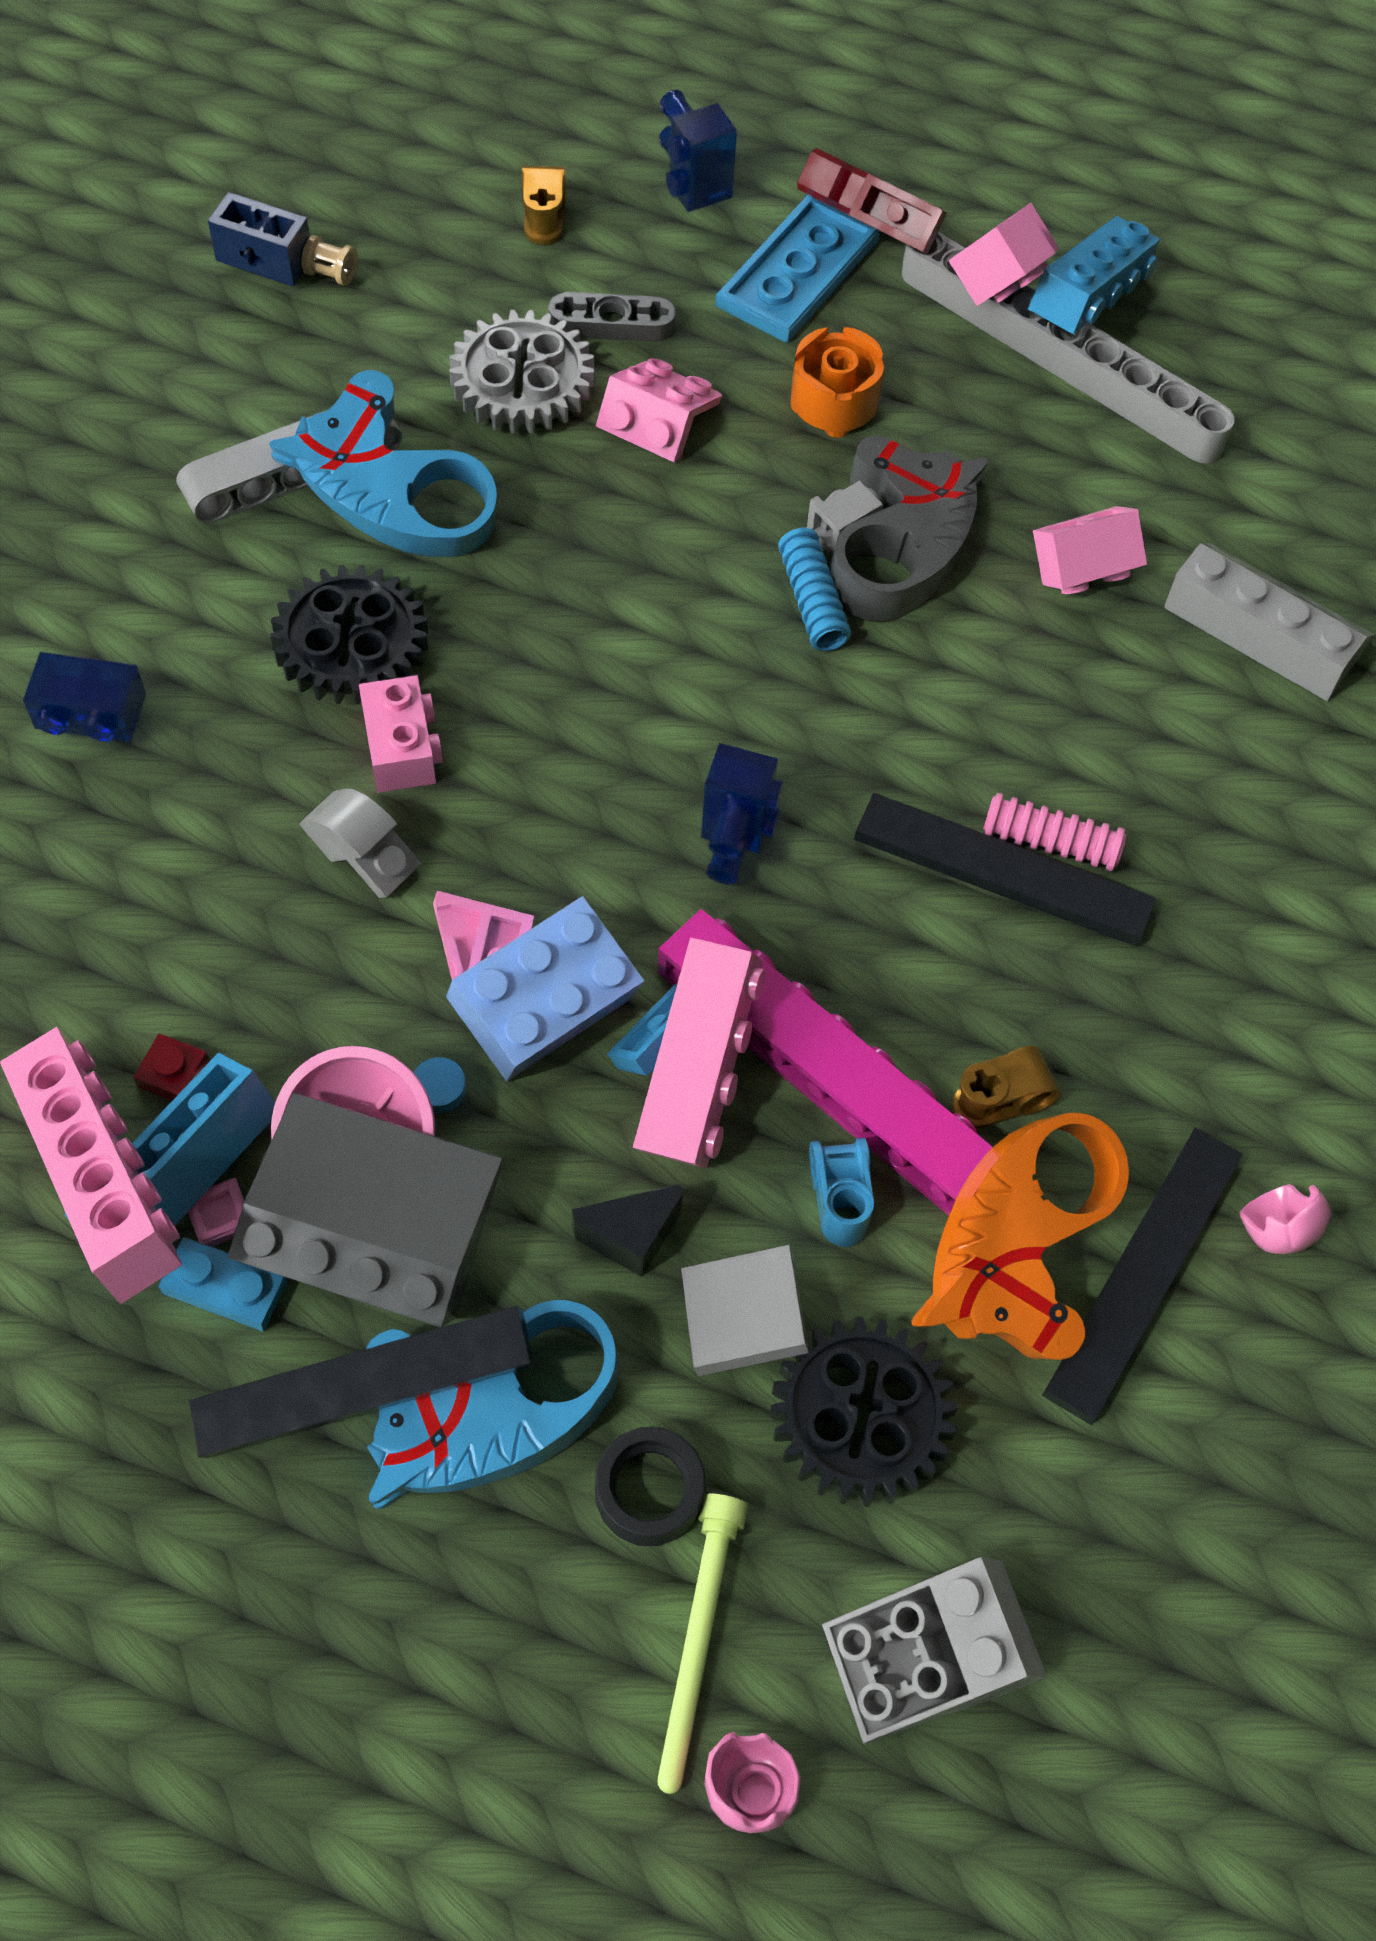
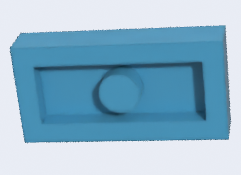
M677 984L607 1053L617 1069L645 1076L654 1071Z
M183 1237L176 1250L183 1265L162 1278L158 1286L162 1294L264 1332L288 1283L287 1278L227 1258L229 1253Z

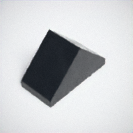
M680 1184L572 1209V1229L575 1240L642 1277L681 1215L683 1193Z

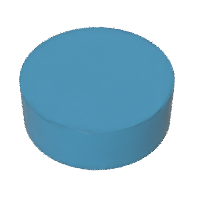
M436 1057L422 1062L415 1069L414 1074L425 1087L434 1113L442 1114L452 1111L463 1101L466 1094L465 1076L461 1067L456 1062L447 1058Z

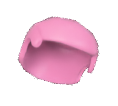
M1291 1184L1283 1185L1252 1200L1239 1212L1249 1236L1259 1248L1273 1254H1294L1318 1242L1330 1224L1332 1212L1324 1195L1315 1185L1309 1186V1197L1301 1194Z
M731 1732L725 1735L709 1753L704 1785L711 1809L725 1825L741 1832L758 1833L780 1827L784 1821L789 1819L798 1804L801 1776L792 1754L776 1741H772L771 1737L766 1733L738 1736L735 1732Z

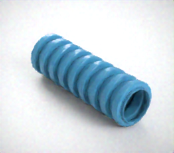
M793 529L780 539L778 549L782 555L783 564L786 566L790 585L794 589V597L797 600L802 621L805 623V630L809 635L810 645L819 651L836 649L849 640L851 628L847 623L846 614L843 612V605L839 600L838 591L835 589V582L831 577V570L827 565L826 556L823 554V547L819 543V536L814 529Z

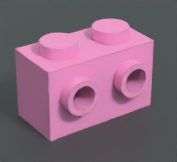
M1115 506L1033 530L1042 584L1061 589L1062 594H1072L1087 590L1089 588L1088 582L1103 578L1105 582L1128 578L1131 576L1130 569L1147 565L1138 509Z
M418 675L359 684L377 793L436 784L434 764L443 763L438 733L428 734L427 724L435 723L431 693L421 695Z

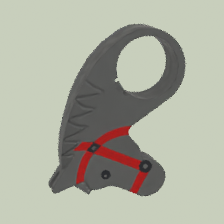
M883 436L866 437L859 443L849 477L850 483L853 485L860 480L866 488L874 490L883 507L881 511L848 525L837 539L830 570L831 577L835 582V589L839 594V600L845 611L865 620L889 621L918 609L939 591L954 570L966 542L977 506L976 488L982 481V472L988 463L987 458L962 461L948 450L944 453H919ZM863 555L884 557L894 563H901L910 573V577L894 584L875 583L858 575L847 561Z

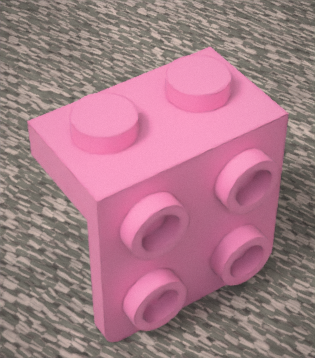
M650 358L647 361L610 375L596 427L675 462L682 457L694 416L719 405L722 394L711 389L712 384L709 381L697 376L684 377L673 372L671 364L663 360Z

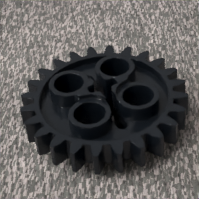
M340 565L338 576L331 577L325 569H321V581L315 583L313 580L304 577L302 578L305 589L303 592L289 588L290 603H277L279 616L271 618L273 633L270 634L277 666L283 667L287 681L297 679L300 692L303 693L313 686L316 700L320 701L328 692H332L335 703L338 705L343 701L345 694H352L355 703L361 704L359 684L395 679L397 676L401 678L413 676L411 665L422 666L423 664L422 651L428 650L427 634H429L422 601H415L414 589L412 587L401 589V582L398 576L385 582L383 569L379 568L371 577L366 576L364 565H359L355 575H348L345 566ZM357 602L354 610L356 625L351 627L352 604ZM349 641L350 655L348 664L342 667L346 657L344 643Z
M857 1317L853 1332L849 1333L846 1332L839 1320H835L832 1326L831 1338L828 1339L823 1332L816 1328L812 1331L811 1344L813 1349L808 1347L809 1353L794 1356L798 1363L787 1360L782 1361L779 1372L788 1381H775L772 1395L784 1402L771 1405L770 1418L786 1422L775 1428L773 1438L774 1441H791L792 1444L784 1452L783 1461L787 1463L801 1459L804 1462L798 1476L800 1481L808 1479L813 1474L821 1477L817 1494L822 1496L833 1484L839 1487L841 1504H846L852 1490L860 1491L864 1506L870 1507L875 1491L880 1490L888 1504L894 1503L897 1496V1484H900L906 1492L912 1495L919 1486L915 1473L927 1480L933 1478L937 1470L929 1458L936 1461H945L950 1450L939 1440H952L957 1427L943 1419L953 1417L958 1409V1404L942 1400L941 1398L950 1393L954 1384L952 1380H935L943 1362L941 1359L927 1363L922 1360L928 1345L925 1341L917 1344L912 1349L905 1345L908 1329L903 1328L893 1339L887 1336L886 1320L881 1319L874 1333L867 1332L862 1317ZM875 1364L878 1371L868 1409L870 1415L863 1432L860 1455L857 1459H852L849 1456V1448L858 1415L857 1406L863 1392L867 1366ZM835 1367H843L854 1375L856 1382L850 1386L836 1385L829 1379L827 1371ZM889 1381H899L906 1385L911 1393V1397L904 1401L892 1399L885 1393L883 1384ZM824 1420L835 1422L842 1428L844 1437L835 1442L826 1441L816 1433L814 1426ZM877 1435H888L898 1443L900 1452L893 1456H884L874 1449L871 1439Z

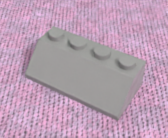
M1200 543L1179 569L1164 606L1170 612L1325 701L1330 699L1374 637V634L1211 543Z

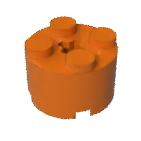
M829 327L811 332L802 339L797 347L790 405L792 410L806 423L824 430L831 437L841 438L847 436L850 430L857 429L868 423L878 410L884 376L883 352L880 345L865 332L855 328L843 327V333H828Z

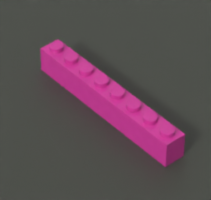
M700 909L659 947L657 973L673 986L678 984L690 937L753 952L763 962L761 969L766 971V980L760 999L758 1001L752 1000L747 1021L752 1023V1032L747 1048L855 1138H866L870 1151L948 1216L950 1215L955 1200L967 1178L986 1153L993 1148L978 1135L976 1128L967 1118L957 1113L952 1114L936 1101L934 1093L928 1086L921 1081L910 1080L895 1067L893 1060L885 1051L875 1046L870 1047L855 1035L854 1029L847 1020L838 1014L831 1015L815 1002L812 993L804 985L796 981L790 982L776 970L774 963L765 953L760 950L752 951L741 942L733 928L720 918L713 919L704 910Z

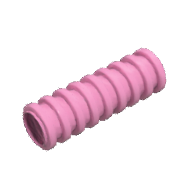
M997 793L995 797L993 796L983 828L986 835L992 836V833L999 834L1002 841H1006L1010 837L1015 839V844L1019 846L1024 841L1030 843V849L1036 850L1038 846L1045 847V853L1052 854L1053 850L1059 851L1060 857L1065 859L1068 857V854L1076 856L1075 861L1082 863L1083 859L1091 861L1090 866L1097 867L1101 863L1106 865L1105 869L1110 872L1113 871L1114 867H1117L1126 840L1124 828L1118 827L1117 831L1109 829V824L1103 823L1099 827L1094 825V820L1090 818L1085 823L1079 821V815L1073 814L1071 818L1064 817V811L1057 810L1056 814L1048 812L1049 807L1044 805L1039 810L1033 808L1034 803L1027 801L1026 805L1018 804L1019 799L1016 797H1012L1011 801L1003 799V794Z

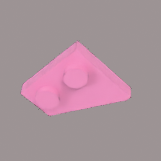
M441 891L436 892L433 902L452 980L532 928L534 919L533 915Z

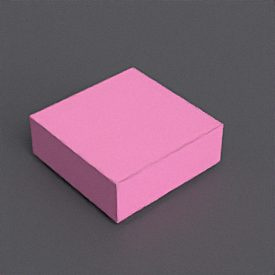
M236 1178L210 1187L188 1211L199 1243L214 1247L233 1239L244 1203V1198Z

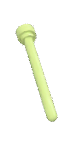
M705 1494L698 1515V1520L703 1523L701 1533L706 1535L658 1774V1786L667 1794L677 1792L682 1785L729 1540H735L737 1530L744 1529L748 1504L745 1501L721 1494Z

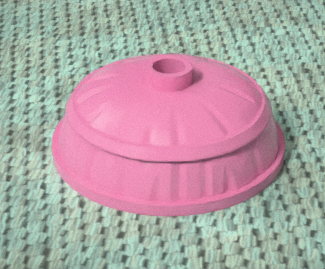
M360 1046L330 1049L313 1056L299 1066L283 1085L274 1106L271 1122V1138H273L292 1093L297 1092L435 1136L433 1107L426 1089L419 1078L403 1062L390 1054Z

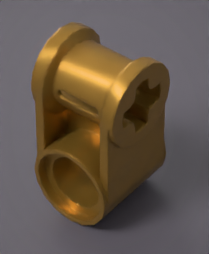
M565 166L522 167V202L525 207L524 232L526 238L535 244H552L557 242L562 236L563 207H565L566 200Z
M1029 1045L1013 1050L1006 1055L974 1063L967 1067L961 1076L960 1088L953 1097L952 1110L953 1114L957 1113L964 1116L976 1129H981L1018 1116H1027L1043 1111L1058 1101L1061 1097V1091L1039 1048Z

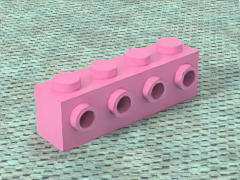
M690 937L633 1148L648 1154L707 1169L709 1159L717 1157L724 1135L723 1127L719 1126L724 1105H731L738 1084V1076L733 1073L738 1052L744 1053L751 1037L752 1023L747 1021L752 1000L758 1001L760 999L766 980V971L761 969L763 962L753 952Z

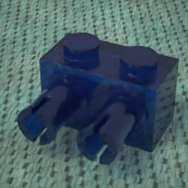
M680 90L667 92L660 100V110L666 115L671 125L665 127L660 133L659 144L670 157V171L666 173V182L670 194L674 198L678 197L687 212L733 198L736 128L718 103L693 111L685 99V95Z
M722 743L718 745L705 782L701 838L710 840L708 847L713 852L706 874L715 882L729 885L737 882L738 872L746 850L759 853L764 835L773 837L780 814L778 804L784 781L776 779L778 758Z

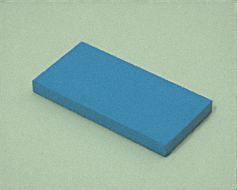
M807 195L716 294L715 306L788 344L878 242L880 230Z

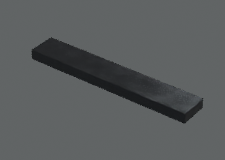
M874 792L855 832V841L1138 947L1156 901V898Z
M1194 1128L1084 1320L1085 1338L1081 1347L1072 1357L1062 1359L1044 1390L1043 1397L1092 1426L1243 1155L1242 1153Z
M518 1306L190 1399L189 1405L198 1457L207 1459L535 1366L523 1309Z

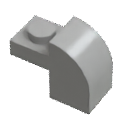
M346 788L333 791L299 823L331 862L347 860L379 898L388 897L421 864L392 829L397 824L395 820L376 802L356 790Z

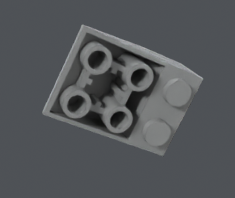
M986 1557L976 1558L822 1624L863 1743H869L993 1700L1047 1678L1001 1560Z

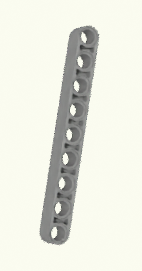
M940 232L937 233L928 254L906 244L901 275L910 286L1190 459L1199 463L1209 464L1221 458L1234 425V415L1225 405L1090 323H1087L1076 333L1072 334L1028 310L1035 290L1027 285L1022 288L1020 287L999 303H996L992 296L976 306L948 261L965 248Z

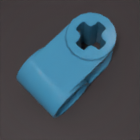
M856 1138L854 1144L822 1146L819 1141H810V1174L813 1189L816 1191L822 1233L829 1242L837 1246L850 1247L857 1245L864 1240L868 1233L874 1210V1198L870 1179V1157L866 1138ZM850 1208L859 1217L844 1219L838 1216L835 1210Z

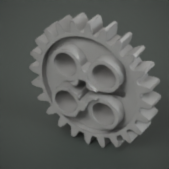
M511 310L509 320L503 321L495 313L493 314V324L488 325L478 320L477 333L465 330L463 331L464 342L454 343L455 354L449 357L450 385L454 388V398L456 401H463V411L465 413L476 410V422L481 423L489 417L492 418L493 430L500 428L503 423H509L512 434H515L519 425H526L527 430L532 434L535 431V424L540 422L545 428L551 430L552 418L556 417L566 423L568 422V410L580 413L581 400L589 401L590 387H594V356L589 354L588 341L580 342V331L578 329L567 332L566 320L552 325L551 314L549 313L544 315L541 320H535L533 310H529L525 318H519L515 310ZM524 344H528L527 360L524 363L522 396L516 399L517 382L521 374L522 347Z

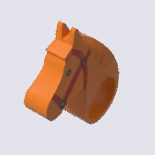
M1066 1113L1031 1122L1008 1134L991 1148L971 1172L955 1200L936 1254L933 1273V1294L912 1319V1325L915 1327L935 1326L944 1323L958 1339H974L978 1334H993L1031 1359L1061 1360L1072 1357L1084 1341L1085 1327L1081 1317L1074 1309L1056 1301L1055 1286L1042 1262L1041 1255L1047 1247L1106 1218L1120 1204L1127 1189L1129 1166L1125 1149L1116 1133L1107 1124L1093 1116L1083 1113ZM1055 1129L1068 1132L1081 1141L1093 1162L1094 1184L1086 1202L1073 1213L1059 1209L1048 1199L1042 1200L1040 1196L1044 1195L1039 1186L1038 1180H1033L1032 1175L1036 1173L1038 1150L1044 1139Z

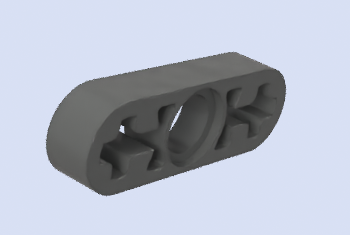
M564 292L555 295L548 305V313L551 314V324L555 325L562 320H566L567 332L578 329L580 331V338L659 342L668 339L675 329V308L669 300L662 297ZM608 312H616L622 315L623 318L616 322H608L603 320L601 316ZM565 313H572V316H565ZM587 313L592 314V318H587ZM631 316H637L636 321L631 320ZM655 317H656V318H660V319H659V321H653V320H651V318H655Z

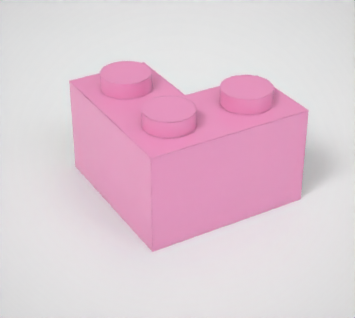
M1029 203L948 261L976 306L992 296L996 303H999L1020 287L1026 286L1044 273V269L1048 267L1045 261L1054 255L1059 247L1032 203Z

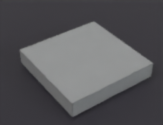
M790 1245L681 1268L693 1368L697 1376L809 1353L794 1257Z

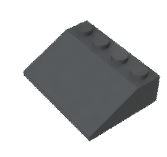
M294 1092L243 1203L227 1258L431 1325L443 1327L457 1317L504 1158Z

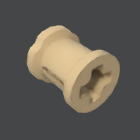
M312 235L304 246L301 266L305 274L312 276L316 273L335 278L338 284L347 286L355 275L358 253L355 247L349 245L343 248L324 243L320 236Z

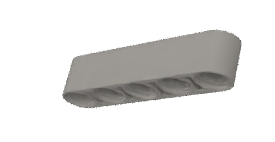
M393 419L385 427L386 448L390 450H395L402 441V432ZM300 421L185 465L179 471L176 483L197 520L202 523L217 522L309 486L299 470L272 459L271 452L273 450L269 445L270 441L274 439L294 436Z

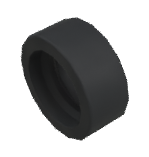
M639 1427L621 1434L604 1450L596 1467L595 1502L602 1521L617 1537L637 1546H661L679 1539L695 1524L705 1496V1470L698 1452L683 1436L663 1427ZM643 1453H658L671 1459L680 1469L684 1479V1495L679 1506L670 1515L658 1520H641L630 1515L620 1505L615 1492L616 1478L621 1467L632 1457Z

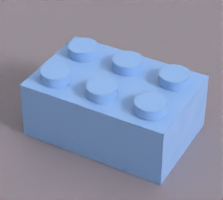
M582 896L455 977L451 982L446 998L505 1081L508 1082L631 1000L644 980Z

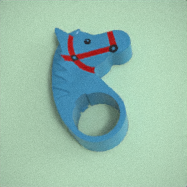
M366 370L357 373L351 378L340 398L329 410L317 413L310 418L302 416L294 436L270 441L269 445L273 450L271 452L273 460L299 470L309 487L333 511L363 533L391 547L427 557H457L478 549L486 542L493 531L496 520V485L489 470L478 459L469 454L454 450H390L386 448L385 427L391 423L395 414L394 387L392 380L379 371ZM450 479L464 482L474 488L482 497L485 508L472 523L461 528L445 529L425 521L418 514L414 505L409 504L414 503L417 495L429 484L439 480Z
M567 1300L546 1301L523 1312L530 1341L538 1334L551 1328L574 1327L594 1337L604 1350V1363L597 1381L587 1392L573 1400L566 1402L544 1401L542 1405L530 1401L525 1397L518 1382L517 1370L379 1409V1419L374 1430V1441L367 1446V1449L380 1468V1472L369 1494L370 1503L376 1509H383L409 1491L420 1493L452 1492L495 1482L533 1468L572 1445L594 1424L607 1406L616 1390L619 1379V1360L615 1343L603 1319L585 1305ZM397 1329L387 1330L374 1337L366 1349L410 1337V1335Z

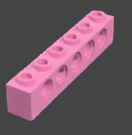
M55 1027L0 1061L89 1267L98 1280L122 1304L182 1266L183 1264L172 1244L180 1238L179 1233L162 1208L156 1211L154 1206L160 1203L162 1199L148 1176L144 1172L138 1174L137 1170L145 1166L131 1141L127 1137L121 1139V1135L128 1132V1129L115 1108L110 1103L105 1106V1102L112 1097L95 1071L89 1073L91 1069L96 1067V1064L82 1042L78 1039L70 1044L58 1027Z

